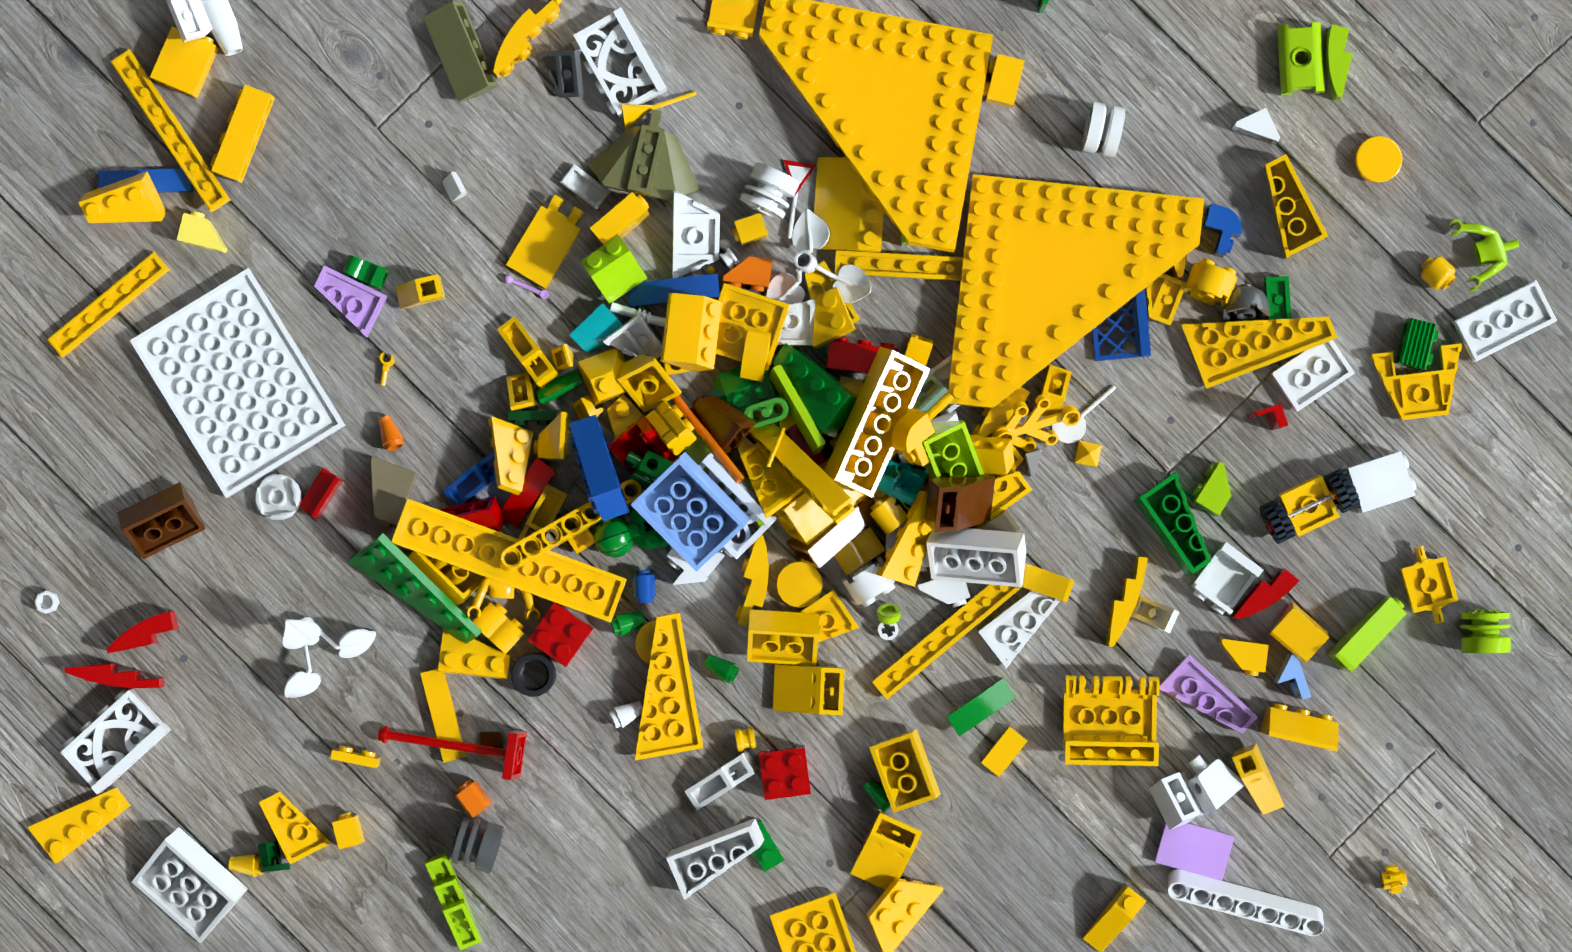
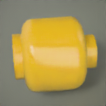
M1442 256L1435 257L1434 259L1429 257L1421 265L1423 269L1421 273L1422 280L1434 290H1445L1456 279L1454 275L1455 268Z

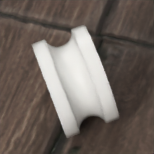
M729 248L726 249V253L719 254L730 270L735 265L740 264Z
M880 622L878 625V634L881 638L892 640L898 635L899 630L896 623L889 624V626H894L895 628L894 632L891 631L893 633L891 636L882 633L881 629L885 628L883 623Z

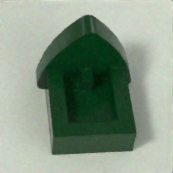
M278 841L258 844L262 873L291 869L290 863H281Z

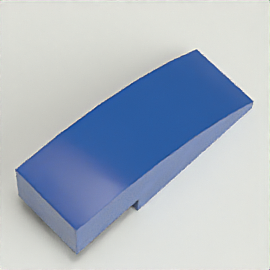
M494 451L443 490L453 506L468 502L496 481Z

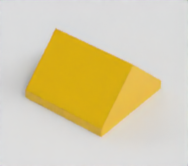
M1293 602L1288 605L1269 633L1303 663H1307L1329 639L1328 632Z

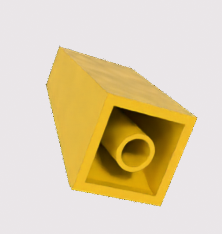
M829 459L819 465L823 471H825ZM834 481L851 497L852 502L850 504L854 507L867 497V495ZM804 492L775 512L779 516L777 518L787 534L806 545H809L835 523Z

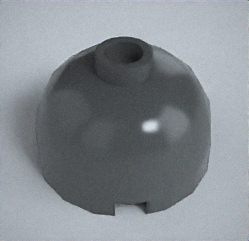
M1241 284L1238 288L1233 289L1228 304L1223 306V319L1226 322H1235V320H1266V315L1270 316L1267 297L1263 291L1252 287L1251 284Z

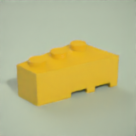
M148 171L84 193L78 202L88 223L162 221L167 213Z

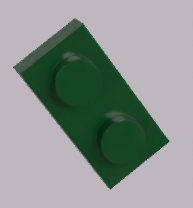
M508 411V420L514 421V425H528V421H537V425L548 426L556 418V411Z

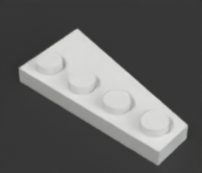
M816 299L790 304L791 306L778 345L787 343L789 345L813 346Z
M1030 591L980 629L978 633L1007 669L1012 660L1060 601Z

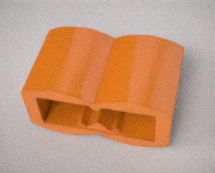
M469 779L456 789L458 794L455 798L471 819L493 803L476 780L472 783Z

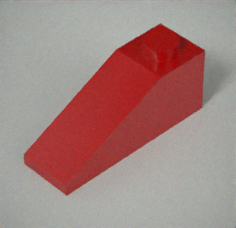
M495 496L439 509L440 511L498 532L501 531L505 520Z

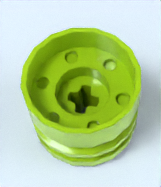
M1473 609L1460 613V619H1471V624L1460 625L1462 629L1471 630V635L1461 637V653L1511 652V637L1500 635V630L1511 628V624H1500V619H1510V612H1503L1497 609Z

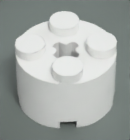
M881 556L876 557L877 562L872 563L870 560L850 573L851 578L848 581L845 577L842 579L844 586L857 605L862 604L864 607H867L876 601L875 596L881 592L885 595L895 588L893 584L895 580L876 575L879 567L883 568L885 564Z

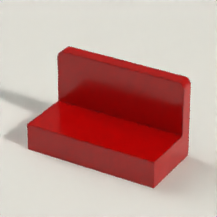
M1281 403L1247 414L1248 419L1266 414L1271 430L1288 426Z
M323 467L302 499L299 507L311 514V517L319 519L342 484L343 479Z

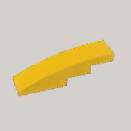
M1136 556L1133 579L1124 578L1121 601L1112 600L1106 646L1114 647L1133 613L1144 582L1148 561L1146 557Z

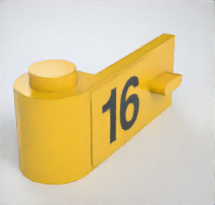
M925 482L921 491L928 493V484ZM891 496L885 502L880 499L870 508L873 512L870 515L884 533L889 535L907 520L906 515L911 506Z

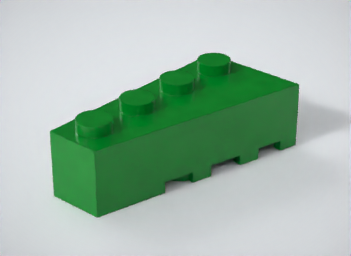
M785 343L772 361L775 366L779 364L782 366L821 433L835 438L847 421L857 396L798 348Z

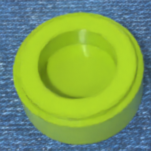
M893 603L882 604L877 609L878 620L888 625L898 622L901 618L899 606Z

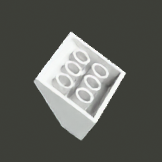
M179 827L162 842L132 881L138 889L200 944L248 890L245 885Z

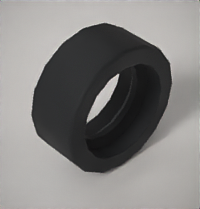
M528 653L514 663L511 671L512 682L515 688L523 695L529 697L541 696L547 693L554 685L556 668L552 660L546 655ZM530 661L542 663L547 670L548 677L546 682L539 688L527 687L520 678L522 667Z

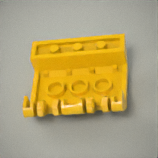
M1076 675L1065 676L1063 691V751L1065 765L1158 766L1159 743L1156 742L1157 696H1159L1160 690L1159 677H1148L1147 686L1146 677H1140L1138 690H1131V676L1125 677L1124 686L1122 676H1102L1101 686H1099V676H1093L1092 689H1084L1086 686L1085 676L1078 677V685H1076Z

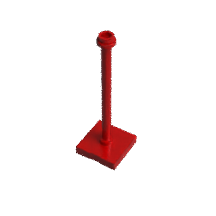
M389 726L380 727L378 731V741H382L387 744L388 740L501 757L504 760L502 779L513 780L521 777L527 731L516 730L509 732L505 749L390 731Z

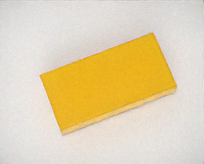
M1009 726L982 759L981 763L1000 777L1028 741Z

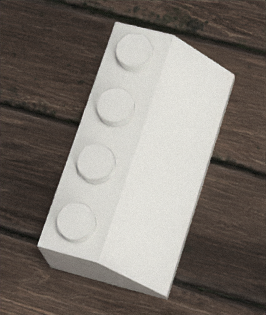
M970 528L949 532L931 531L926 542L931 579L1022 587L1026 559L1024 533Z

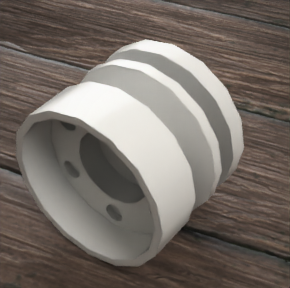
M756 163L750 178L758 184L757 186L745 185V190L753 195L742 193L740 200L758 213L768 217L784 219L785 212L777 207L789 208L790 205L782 199V196L794 197L800 183L775 168Z

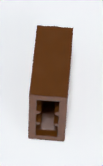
M716 395L698 397L693 402L691 408L695 416L726 454L734 452L756 424L752 418Z

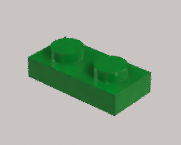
M1289 276L1265 277V296L1268 299L1270 316H1267V320L1292 319Z
M759 820L757 824L764 841L753 854L764 872L785 859L763 822Z

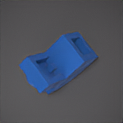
M1213 203L1208 206L1202 228L1219 233L1213 255L1222 258L1226 253L1231 252L1234 240L1230 238L1241 236V222L1238 216L1229 208Z

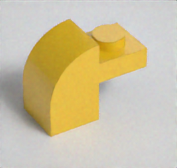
M912 408L898 420L892 433L893 447L903 451L904 457L908 462L922 467L929 462L922 442L935 433L928 414Z

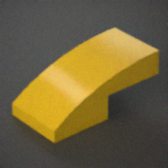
M748 329L742 358L741 378L763 382L771 333Z

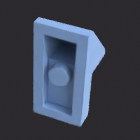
M1292 652L1288 653L1274 683L1278 684L1292 679L1290 688L1293 695L1298 696V699L1301 700L1310 698L1311 694L1299 659Z

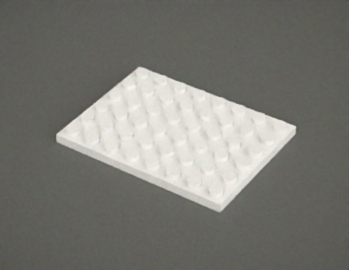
M249 268L130 340L226 498H229L346 426Z

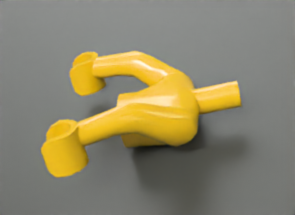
M482 576L474 602L465 609V615L469 618L470 610L474 608L476 610V618L480 617V606L488 586L490 598L514 599L515 588ZM520 590L527 609L524 613L525 619L529 620L530 612L534 611L535 620L537 621L540 618V612L534 607L532 594Z

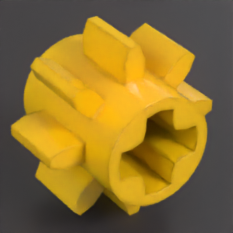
M1395 864L1384 866L1385 872L1380 873L1382 889H1388L1391 894L1402 893V887L1407 886L1405 870L1398 869V866Z

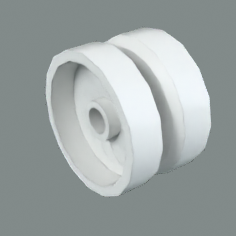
M1093 101L1085 122L1082 152L1094 154L1098 150L1101 140L1102 156L1114 158L1120 143L1126 110L1124 107L1113 106L1108 113L1107 119H1105L1107 110L1105 104Z

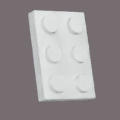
M1332 340L1302 352L1272 372L1271 376L1295 412H1298L1355 374V372Z

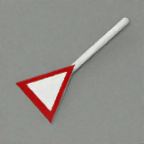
M783 160L787 174L800 183L792 199L787 238L791 239L798 192L817 164Z

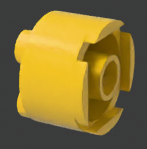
M1202 258L1201 262L1193 264L1184 287V292L1191 291L1190 296L1209 305L1221 302L1220 307L1228 304L1237 282L1236 271L1229 267L1220 268L1215 266L1213 261Z

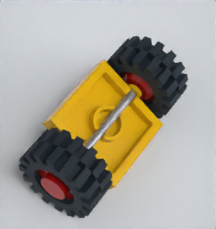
M1342 468L1325 475L1324 479L1319 474L1278 494L1281 503L1278 499H1275L1260 506L1259 510L1263 517V522L1266 524V528L1269 530L1273 540L1280 544L1295 537V534L1300 537L1339 518L1340 515L1337 509L1341 513H1345L1359 506V495L1352 484V480L1349 479V475Z

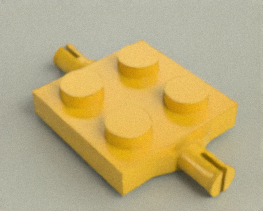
M1424 546L1415 547L1417 562L1411 566L1400 568L1412 613L1425 610L1432 611L1435 624L1445 622L1441 608L1447 604L1459 601L1447 558L1443 556L1436 559H1427Z

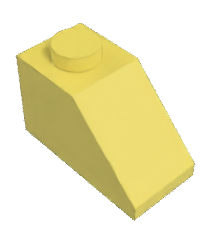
M191 211V214L183 213L177 236L178 241L222 253L227 252L225 244L211 221L204 218L205 214Z

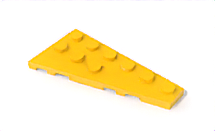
M1329 316L1181 324L1206 389L1337 339Z
M680 612L656 616L635 760L703 748Z

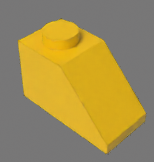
M1050 364L1040 395H1047L1051 405L1042 413V416L1047 417L1060 413L1066 398L1071 371Z
M1219 638L1218 643L1238 669L1245 670V675L1258 676L1259 672H1265L1269 645Z

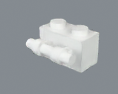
M1178 772L1163 778L1149 788L1169 830L1182 826L1197 816L1205 815L1200 803L1188 785L1190 779H1188L1185 772Z

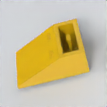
M775 664L773 711L843 715L845 668Z
M879 810L850 874L886 890L895 878L901 877L920 839L922 830Z

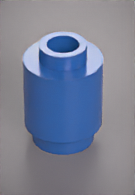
M650 570L636 571V575H632V597L635 598V603L654 602L653 597H656L655 574L650 575Z

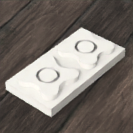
M1534 280L1452 322L1474 363L1556 322L1557 319L1537 280Z

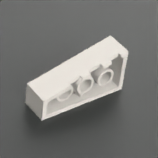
M755 818L670 851L666 859L684 900L697 890L703 888L711 880L723 874L731 866L760 848L764 838Z

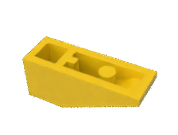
M1124 883L1082 939L1099 952H1102L1135 917L1146 900Z

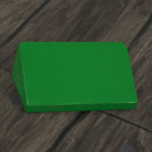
M574 369L551 381L542 389L540 387L537 388L536 393L540 403L545 405L582 386L584 383L578 371Z

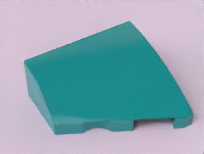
M602 303L569 336L588 353L605 346L607 347L608 345L603 342V339L623 324Z
M889 461L877 486V490L912 506L929 473L926 466L924 470L911 468L909 463L899 464Z

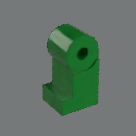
M352 255L348 256L342 272L382 290L390 272L381 266Z

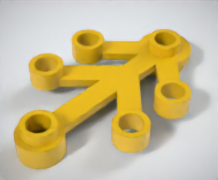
M1041 394L1036 397V407L1022 425L1016 426L1020 419L1028 414L1029 409L1025 402L1019 401L1013 406L1014 413L1005 425L997 427L993 431L992 437L1011 439L1013 445L1023 448L1025 452L1030 453L1037 447L1032 437L1045 441L1050 446L1058 442V436L1054 430L1044 431L1041 428L1062 421L1066 426H1074L1080 421L1081 415L1075 406L1066 405L1060 413L1039 419L1042 413L1051 405L1048 396ZM1022 434H1027V435H1030V436H1032V437H1025V438L1023 439V438L1018 437V436H1019V435H1022Z

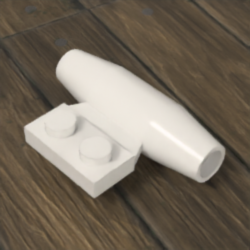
M166 0L183 42L204 38L211 31L226 56L235 55L243 50L238 24L228 0Z

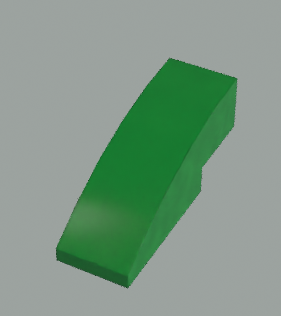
M1001 678L947 714L946 717L958 736H961L1013 700L1015 695L1004 678Z

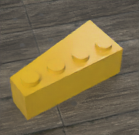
M1287 154L1265 164L1264 171L1282 250L1286 259L1329 236Z

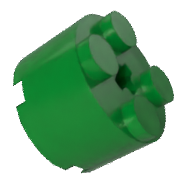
M635 509L632 511L627 528L630 537H632L637 545L646 549L664 548L670 545Z

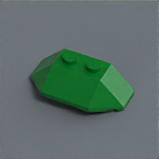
M771 363L769 371L765 370L763 382L741 378V366L718 374L709 396L716 395L742 413L754 403L780 397L769 378V374L775 365Z

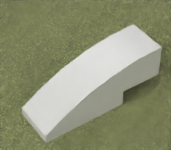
M746 750L684 792L696 810H699L755 774L759 768Z

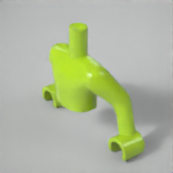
M1456 219L1448 225V227L1453 225L1458 227L1457 231L1451 233L1452 236H1457L1460 232H1472L1485 237L1483 240L1473 243V250L1479 266L1492 264V266L1478 276H1470L1466 281H1474L1476 283V286L1469 289L1470 292H1475L1480 287L1481 282L1492 277L1507 266L1506 251L1519 248V242L1517 239L1502 242L1496 230L1482 224H1462L1460 220Z

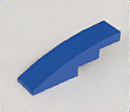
M718 274L642 282L627 292L629 307L667 304L669 293L719 298Z

